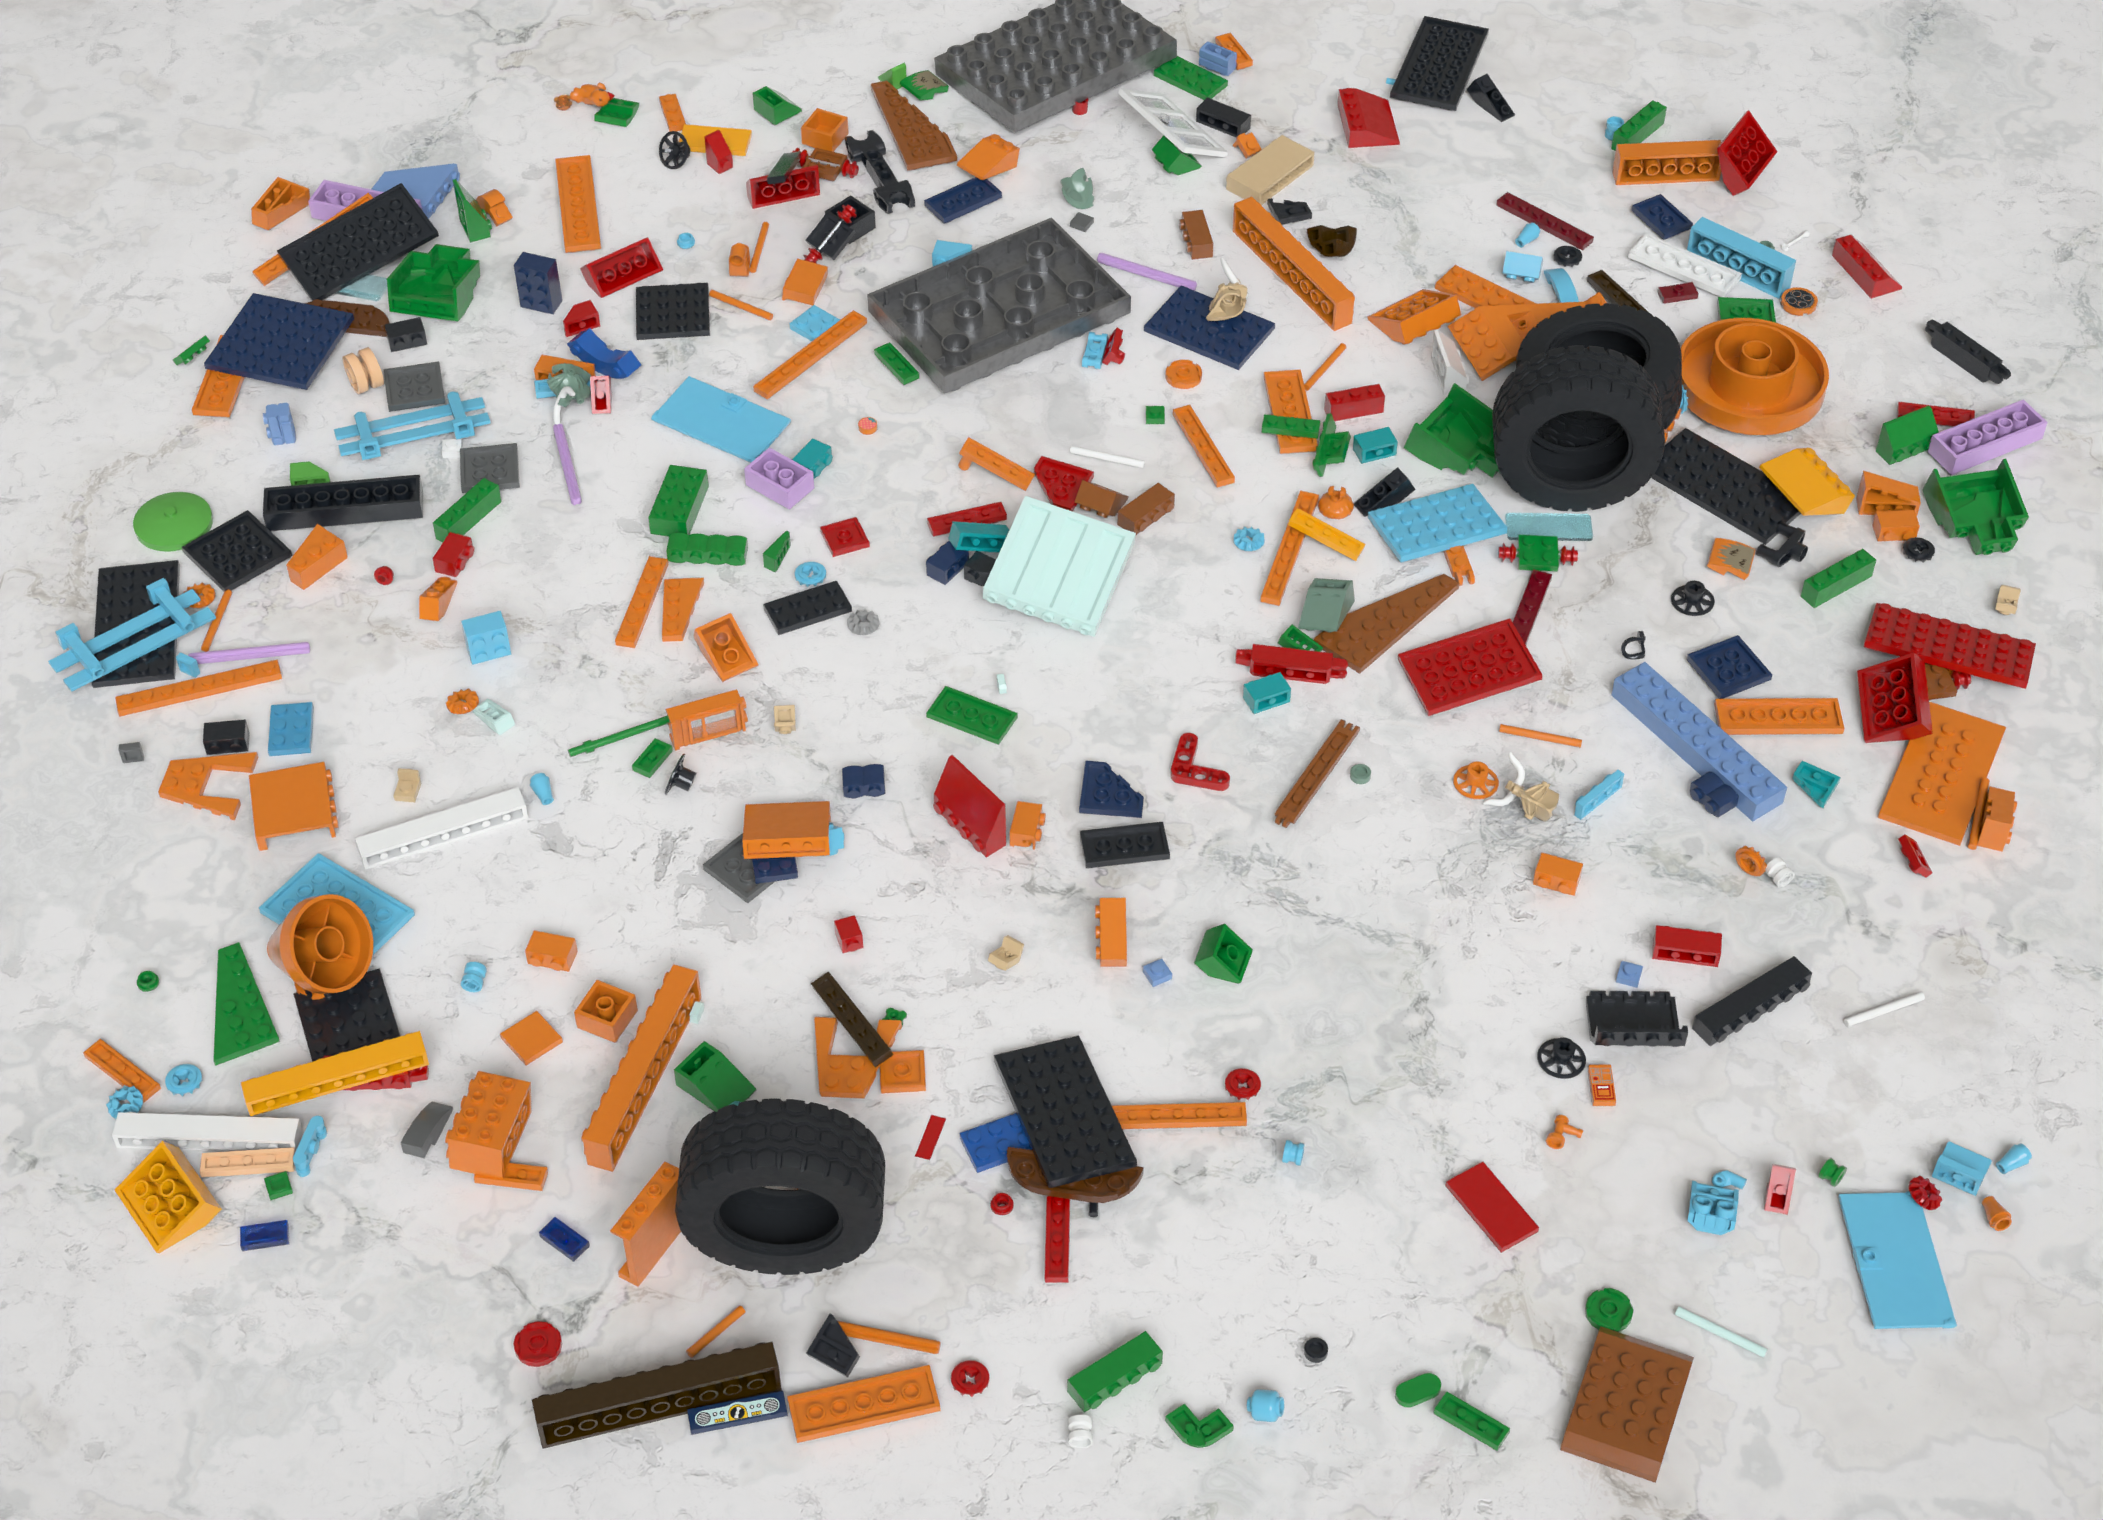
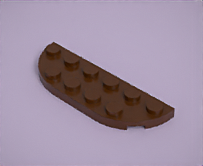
M320 299L305 303L353 313L354 320L345 333L387 337L385 324H390L389 319L383 311L373 305Z
M1008 1147L1007 1149L1008 1169L1014 1180L1030 1192L1045 1196L1092 1203H1107L1120 1199L1133 1191L1141 1181L1144 1173V1167L1137 1166L1048 1188L1033 1150Z

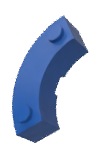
M591 328L581 331L567 343L573 355L583 362L594 364L595 371L611 378H627L641 366V363L631 350L621 351L615 349L612 351L608 349L606 343Z

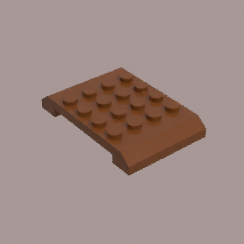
M1600 1327L1560 1450L1656 1483L1694 1357Z

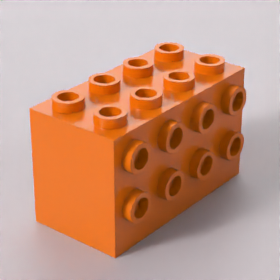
M482 1071L477 1072L475 1079L470 1080L468 1095L462 1098L460 1112L454 1116L453 1128L448 1130L445 1143L448 1144L446 1158H449V1168L503 1179L532 1112L531 1082Z

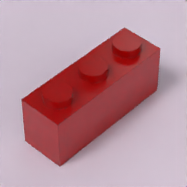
M1380 384L1330 392L1325 395L1324 410L1326 415L1332 414L1334 421L1379 414L1384 412L1385 395Z
M1656 925L1653 937L1652 959L1718 967L1721 957L1722 933Z

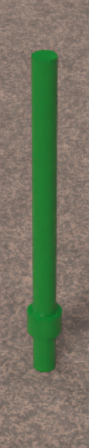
M664 716L594 741L582 742V745L568 749V754L570 757L584 752L586 754L594 752L596 748L670 723L669 718Z

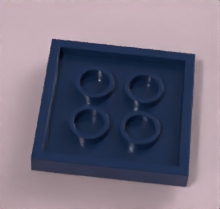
M1739 635L1687 655V661L1719 699L1732 696L1772 679L1773 674Z

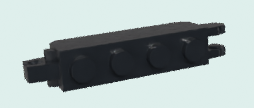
M1933 319L1927 322L1925 331L1932 337V347L1984 383L1991 380L1995 384H2000L2004 381L2003 379L2007 380L2011 376L2010 370L2002 365V359L1949 322L1940 324Z

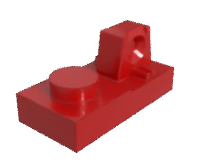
M1116 328L1108 337L1102 363L1108 365L1110 361L1121 364L1124 360L1125 353L1119 349L1123 342L1121 338L1123 330Z

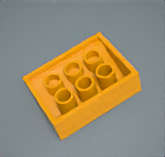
M1796 448L1759 466L1764 474L1803 516L1845 514L1855 497L1850 488L1838 478L1836 473L1832 472L1827 463L1821 460L1812 448Z
M161 1141L114 1189L157 1253L163 1252L205 1227L222 1210L180 1148L165 1141Z

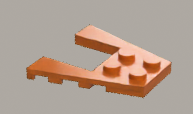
M257 752L171 760L159 788V796L180 804L185 802L193 805V808L199 810L204 808L210 810L212 814L218 816L223 814L229 816L231 820H235L241 806L240 799L202 795L212 770L253 773L258 760Z
M815 1017L818 1080L821 1097L865 1099L877 1076L876 1072L880 1065L875 1068L866 1056L831 1055L838 1025L837 1019ZM879 1020L877 1033L890 1048L896 1040L895 1036L898 1030L902 1028L901 1020Z

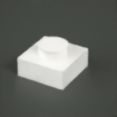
M462 439L442 440L443 458L460 457Z

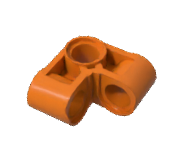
M742 243L734 244L730 250L729 274L730 276L748 277L750 266L749 247Z

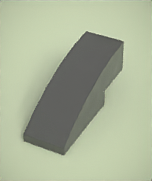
M436 1102L429 1103L418 1114L401 1141L403 1153L425 1158L431 1144L435 1145L453 1111V1107Z

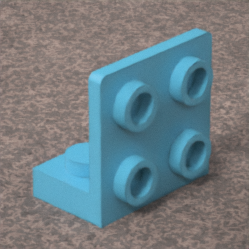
M1948 1142L1942 1155L1940 1154L1932 1177L1976 1196L1992 1161L1966 1148Z

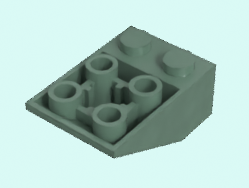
M1314 578L1308 588L1298 626L1299 629L1337 632L1355 602L1353 580Z

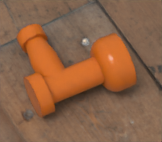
M1557 1115L1554 1132L1548 1134L1546 1143L1553 1149H1561L1565 1143V1138L1562 1135L1563 1132L1581 1138L1583 1130L1569 1125V1119L1566 1116Z

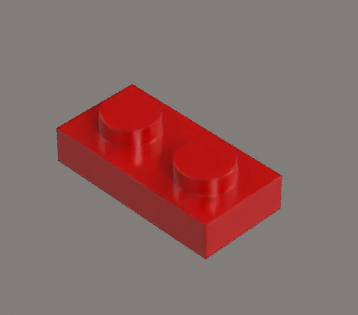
M1906 834L1898 839L1902 846L1900 849L1909 859L1910 869L1915 874L1919 873L1925 878L1931 875L1933 872L1917 842Z

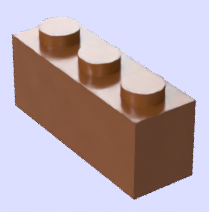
M1203 210L1182 212V219H1179V228L1183 230V241H1186V251L1190 253L1191 259L1213 257V240Z
M1160 483L1155 484L1118 510L1117 525L1137 535L1152 523L1157 522L1163 515L1173 510L1175 494Z

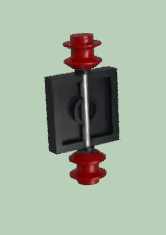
M842 205L843 211H837L839 219H836L829 213L824 215L805 240L814 247L808 249L810 252L808 255H803L805 261L816 263L817 260H823L821 253L833 261L836 259L855 234L853 229L845 225V223H852L851 217H856V210L853 207Z

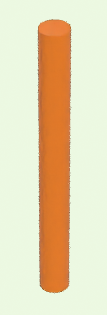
M768 222L762 223L749 268L751 273H755L769 228Z
M711 290L709 293L710 297L771 321L773 319L772 313L715 290Z
M1341 343L1304 384L1306 391L1317 382L1347 348L1344 343Z
M229 589L223 593L215 612L216 619L212 620L201 646V650L204 652L209 651L231 598L232 591Z
M1500 725L1499 732L1581 748V739L1509 725Z
M1982 778L1968 844V848L1971 850H1975L1978 844L1990 782L1988 778Z

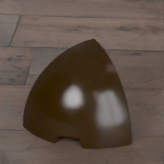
M1318 225L1307 228V234L1312 247L1316 248L1321 255L1343 257L1348 255L1354 247L1357 228L1348 225L1333 229Z

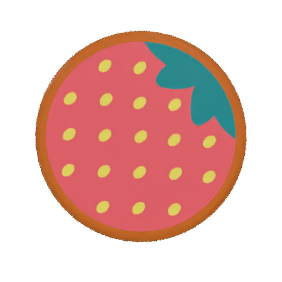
M871 417L862 418L858 422L859 431L865 435L875 433L877 431V421Z

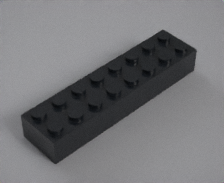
M420 475L264 488L263 518L265 526L270 531L313 528L317 524L324 527L423 518V487Z

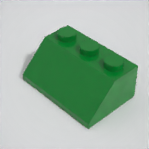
M1926 406L1883 423L1876 452L1889 465L1929 450L1932 435L1939 433L1932 408Z

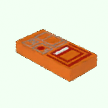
M1588 1065L1593 1106H1616L1611 1065Z

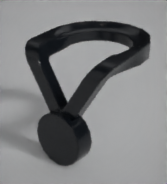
M1638 631L1637 637H1630L1622 643L1621 652L1625 658L1635 660L1645 657L1644 642L1646 636H1644L1643 631ZM1638 641L1642 652L1628 654L1625 648L1628 643Z

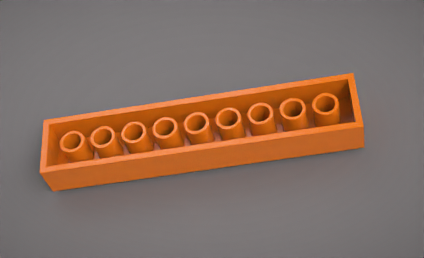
M1253 197L1234 203L1233 232L1333 331L1352 324L1354 294Z
M673 964L670 972H666L661 989H657L652 1006L647 1008L644 1022L639 1024L637 1035L634 1040L630 1041L625 1058L622 1057L620 1060L618 1072L611 1077L607 1093H603L598 1110L593 1112L588 1129L585 1128L581 1140L584 1143V1154L586 1155L588 1165L611 1172L614 1171L690 1021L689 1014L695 1001L700 1002L702 998L698 971Z

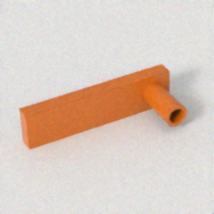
M970 437L967 438L959 452L962 455L958 464L960 469L968 470L971 463L975 462L1024 491L1027 490L1035 476L1034 473Z

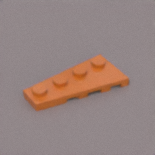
M704 578L664 579L663 642L683 641L689 625V619L695 610V603L698 601L700 590L704 586Z

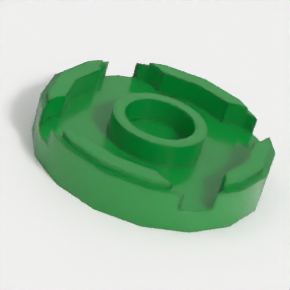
M1612 1288L1594 1291L1588 1297L1585 1307L1586 1318L1593 1327L1598 1330L1600 1327H1604L1616 1332H1620L1628 1327L1634 1312L1627 1295Z

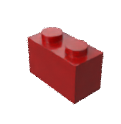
M450 532L432 558L435 572L457 578L459 573L464 570L468 559L474 554L471 537Z

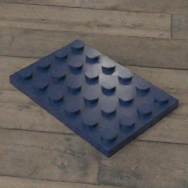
M1181 285L1144 325V332L1239 370L1273 332L1275 323L1244 310L1233 318L1208 321L1206 317L1210 313L1209 305L1214 298Z

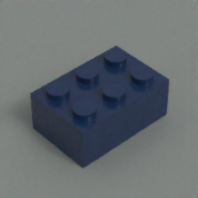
M522 252L514 264L520 307L554 315L562 303L556 259Z

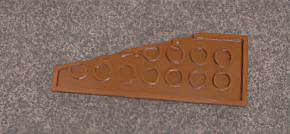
M888 81L871 84V91L907 171L957 161V154L948 135L945 132H941L936 124H932L922 111L914 104L908 103V99L898 94V90Z
M1446 574L1439 575L1348 613L1337 632L1322 631L1314 638V641L1321 645L1326 653H1333V657L1347 660L1348 667L1360 674L1457 591L1460 583Z

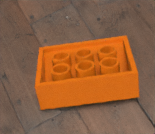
M1422 289L1367 316V318L1393 341L1409 344L1413 339L1425 336L1428 331L1439 329L1444 323L1453 322L1456 317L1461 315L1457 295Z

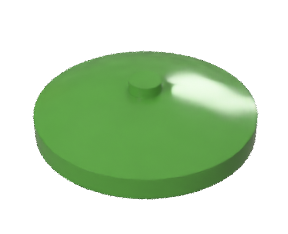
M170 492L156 496L144 503L134 516L133 528L137 539L144 546L156 551L182 550V546L210 531L213 524V515L209 504L200 496L188 492Z

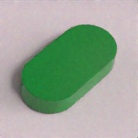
M1425 1373L1397 1386L1395 1399L1399 1405L1407 1408L1421 1404L1439 1395L1441 1380L1432 1373Z

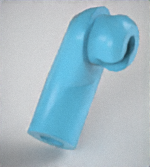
M1728 1170L1716 1173L1712 1177L1713 1185L1721 1188L1733 1185L1743 1190L1747 1179Z

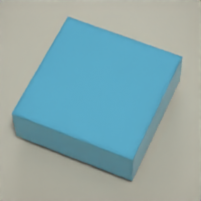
M181 652L176 656L181 672L195 678L200 674L196 659Z

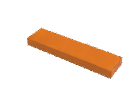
M99 1039L83 1052L85 1058L121 1086H134L143 1096V1103L161 1089L159 1083L102 1039Z

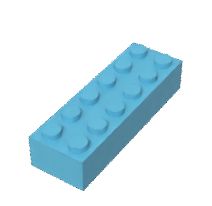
M1701 217L1691 227L1687 251L1742 273L1740 281L1778 299L1782 297L1784 291L1790 289L1796 265L1795 259L1704 217Z

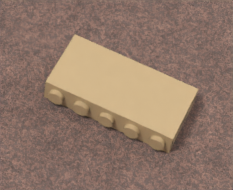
M1281 135L1233 172H1230L1226 178V190L1243 199L1253 197L1263 205L1269 198H1272L1313 167L1314 151Z

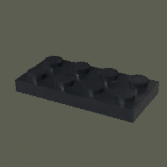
M837 580L763 604L764 611L778 635L852 612V606Z
M1163 822L1080 831V841L1086 869L1170 859Z

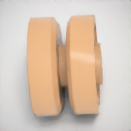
M369 347L359 350L358 357L354 353L342 357L349 382L357 394L368 391L369 385L373 389L384 385L380 366Z

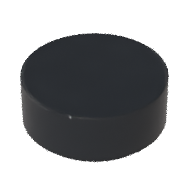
M1321 1338L1309 1339L1304 1346L1306 1359L1313 1363L1324 1361L1328 1355L1327 1343Z

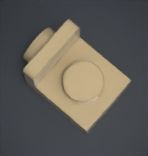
M399 768L397 771L399 780L394 792V800L415 803L421 787L419 771Z

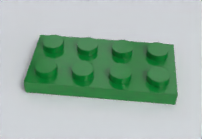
M1179 56L1163 63L1154 70L1155 77L1202 100H1205L1207 97L1212 99L1228 86V80Z

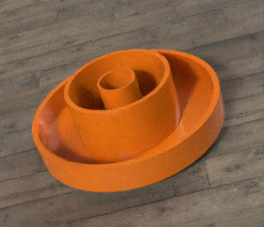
M1754 318L1725 319L1712 322L1697 329L1681 346L1682 385L1687 390L1686 396L1689 397L1687 399V407L1698 417L1714 426L1748 435L1779 434L1806 424L1822 407L1829 381L1827 362L1816 345L1804 335L1787 326Z

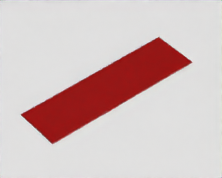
M931 1115L915 1157L931 1159L946 1118Z

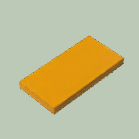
M684 124L681 134L686 138L691 152L706 153L704 136L720 130L732 155L746 156L752 137V130Z

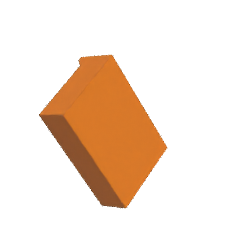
M797 259L789 277L785 281L782 300L790 299L813 306L827 278L828 267Z

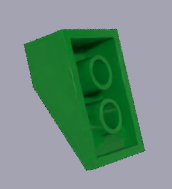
M454 179L453 186L459 219L470 243L491 237L490 230L492 226L490 220L487 219L485 210L481 209L478 202Z

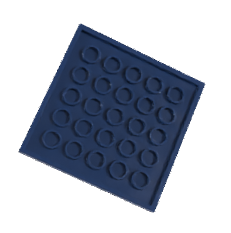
M253 293L204 362L205 369L307 390L354 320L353 313Z

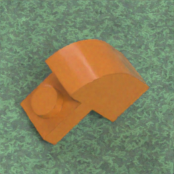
M490 190L476 198L480 208L490 215L496 227L513 218L504 203V196L498 190Z

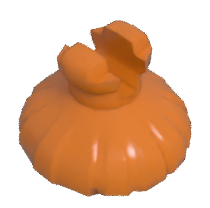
M1330 486L1328 492L1323 494L1318 501V508L1320 513L1327 518L1342 519L1351 514L1354 504L1352 498L1346 493V488L1341 487V490L1337 491L1334 490V486Z

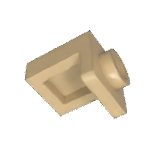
M2001 585L1995 610H1999V613L2005 615L2015 614L2021 589Z
M795 705L774 706L775 732L790 734L791 731H796Z
M1007 935L1003 939L1002 946L989 954L988 961L997 968L1006 971L1019 963L1024 944Z

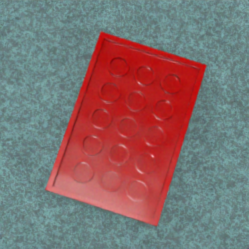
M1510 618L1398 654V660L1428 716L1542 680L1540 669Z

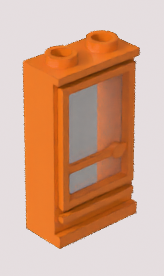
M737 689L667 708L666 713L670 721L668 727L671 732L669 737L675 751L689 744L700 743L741 730L743 732L746 731L745 722H748L747 714L744 710L746 702L743 696H739Z

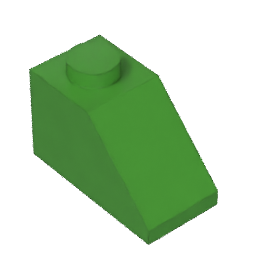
M310 461L290 463L291 486L331 482L329 473Z

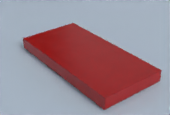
M1484 1162L1446 1181V1188L1501 1253L1539 1232V1226Z

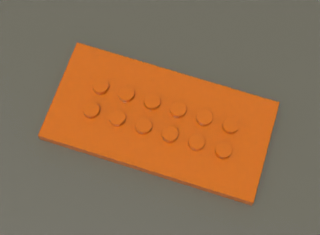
M1929 702L1933 734L1909 740L1878 818L1960 846L1976 807L1981 779L1988 776L2006 727Z

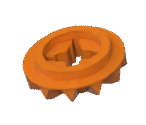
M202 582L200 585H196L194 583L193 587H187V591L193 589L196 594L202 593V595H198L201 601L189 606L191 608L205 607L212 603L215 598V591L210 584L205 585Z
M469 688L465 691L460 689L459 692H453L452 696H448L446 705L451 713L465 714L477 707L479 697L476 691H471Z
M1743 846L1737 850L1735 854L1736 861L1743 871L1752 876H1761L1766 871L1767 864L1764 862L1765 858L1761 857L1759 852H1756L1753 847Z

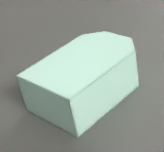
M997 674L999 694L1007 693L1004 674Z
M695 1001L689 1014L691 1023L698 1024L704 1011L703 1002Z

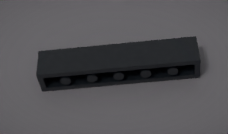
M1793 956L1695 1015L1692 1029L1709 1046L1717 1042L1721 1043L1731 1033L1739 1032L1744 1025L1757 1021L1764 1013L1772 1012L1777 1005L1782 1002H1788L1799 992L1806 991L1810 986L1812 972Z

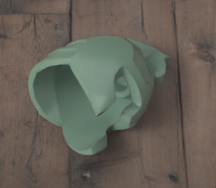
M1084 168L1076 170L1071 177L1063 178L1060 181L1065 199L1077 209H1088L1094 206V196L1092 195L1093 183L1091 177L1086 181L1087 176Z

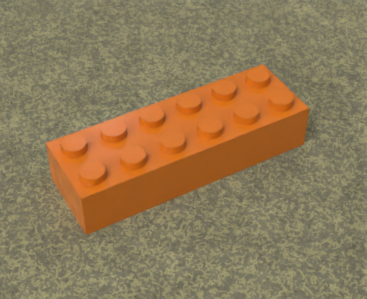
M1721 140L1617 144L1612 171L1616 185L1719 181L1721 167L1717 147L1721 144Z

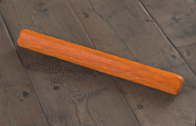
M838 1321L848 1337L932 1354H938L940 1351L941 1342Z

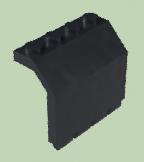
M1590 991L1589 996H1586L1590 1041L1594 1045L1678 1047L1685 1046L1688 1027L1683 1025L1682 1029H1679L1675 997H1670L1669 991H1654L1653 996H1650V991H1631V996H1628V991H1609V996H1606V991Z

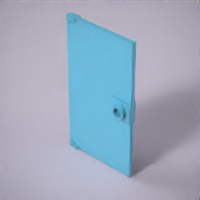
M690 376L651 417V420L750 463L766 451L791 422L790 418Z
M1910 1191L1906 1193L1839 1194L1838 1198L1852 1245L1854 1260L1861 1278L1874 1329L1955 1328L1957 1323L1924 1211L1915 1202Z

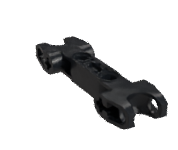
M873 130L867 131L868 136L865 140H855L852 136H846L845 145L849 159L852 163L854 161H861L877 188L873 189V194L878 206L887 214L893 213L892 207L895 203H903L909 208L915 207V198L909 181L903 180L898 182L882 156L886 155V148L882 138Z

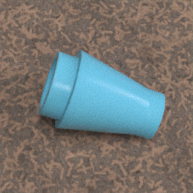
M1535 223L1526 224L1518 238L1515 239L1517 246L1522 248L1537 239L1540 234V228Z
M544 773L532 776L530 787L543 805L552 803L554 799L549 777Z
M2021 1143L2013 1145L2002 1159L1996 1163V1167L2002 1174H2006L2028 1164L2032 1155L2025 1145Z

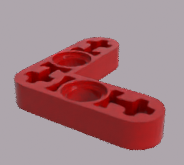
M1193 733L1181 735L1171 766L1172 781L1178 784L1216 791L1228 789L1230 786L1229 773L1223 770L1193 765L1198 749V737ZM1190 742L1189 748H1186V744ZM1186 755L1190 759L1184 761L1179 759V757ZM1198 774H1202L1206 778L1201 780L1195 778V776Z

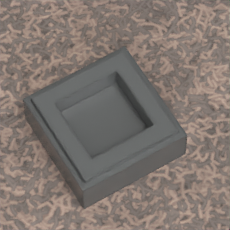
M1078 212L1070 221V227L1086 232L1094 223V217Z
M140 742L119 744L118 750L123 763L144 761V753Z

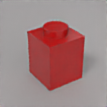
M855 915L834 921L835 935L842 953L853 952L863 948V935Z

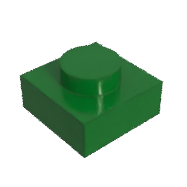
M1146 406V424H1165L1164 406Z

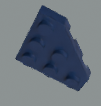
M1085 761L1079 813L1142 818L1144 796L1139 792L1136 793L1120 774H1115L1107 762Z

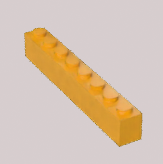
M418 1031L348 1052H341L337 1055L321 1058L303 1065H296L282 1071H275L261 1077L251 1078L241 1082L249 1115L254 1116L427 1066L429 1062L421 1033Z

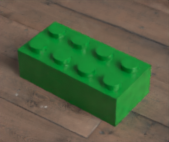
M677 465L669 466L648 517L651 534L668 537L671 533L690 535L709 487L707 470Z

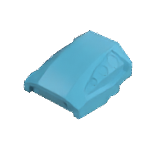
M1692 1181L1687 1221L1697 1231L1723 1235L1734 1230L1739 1190H1731Z

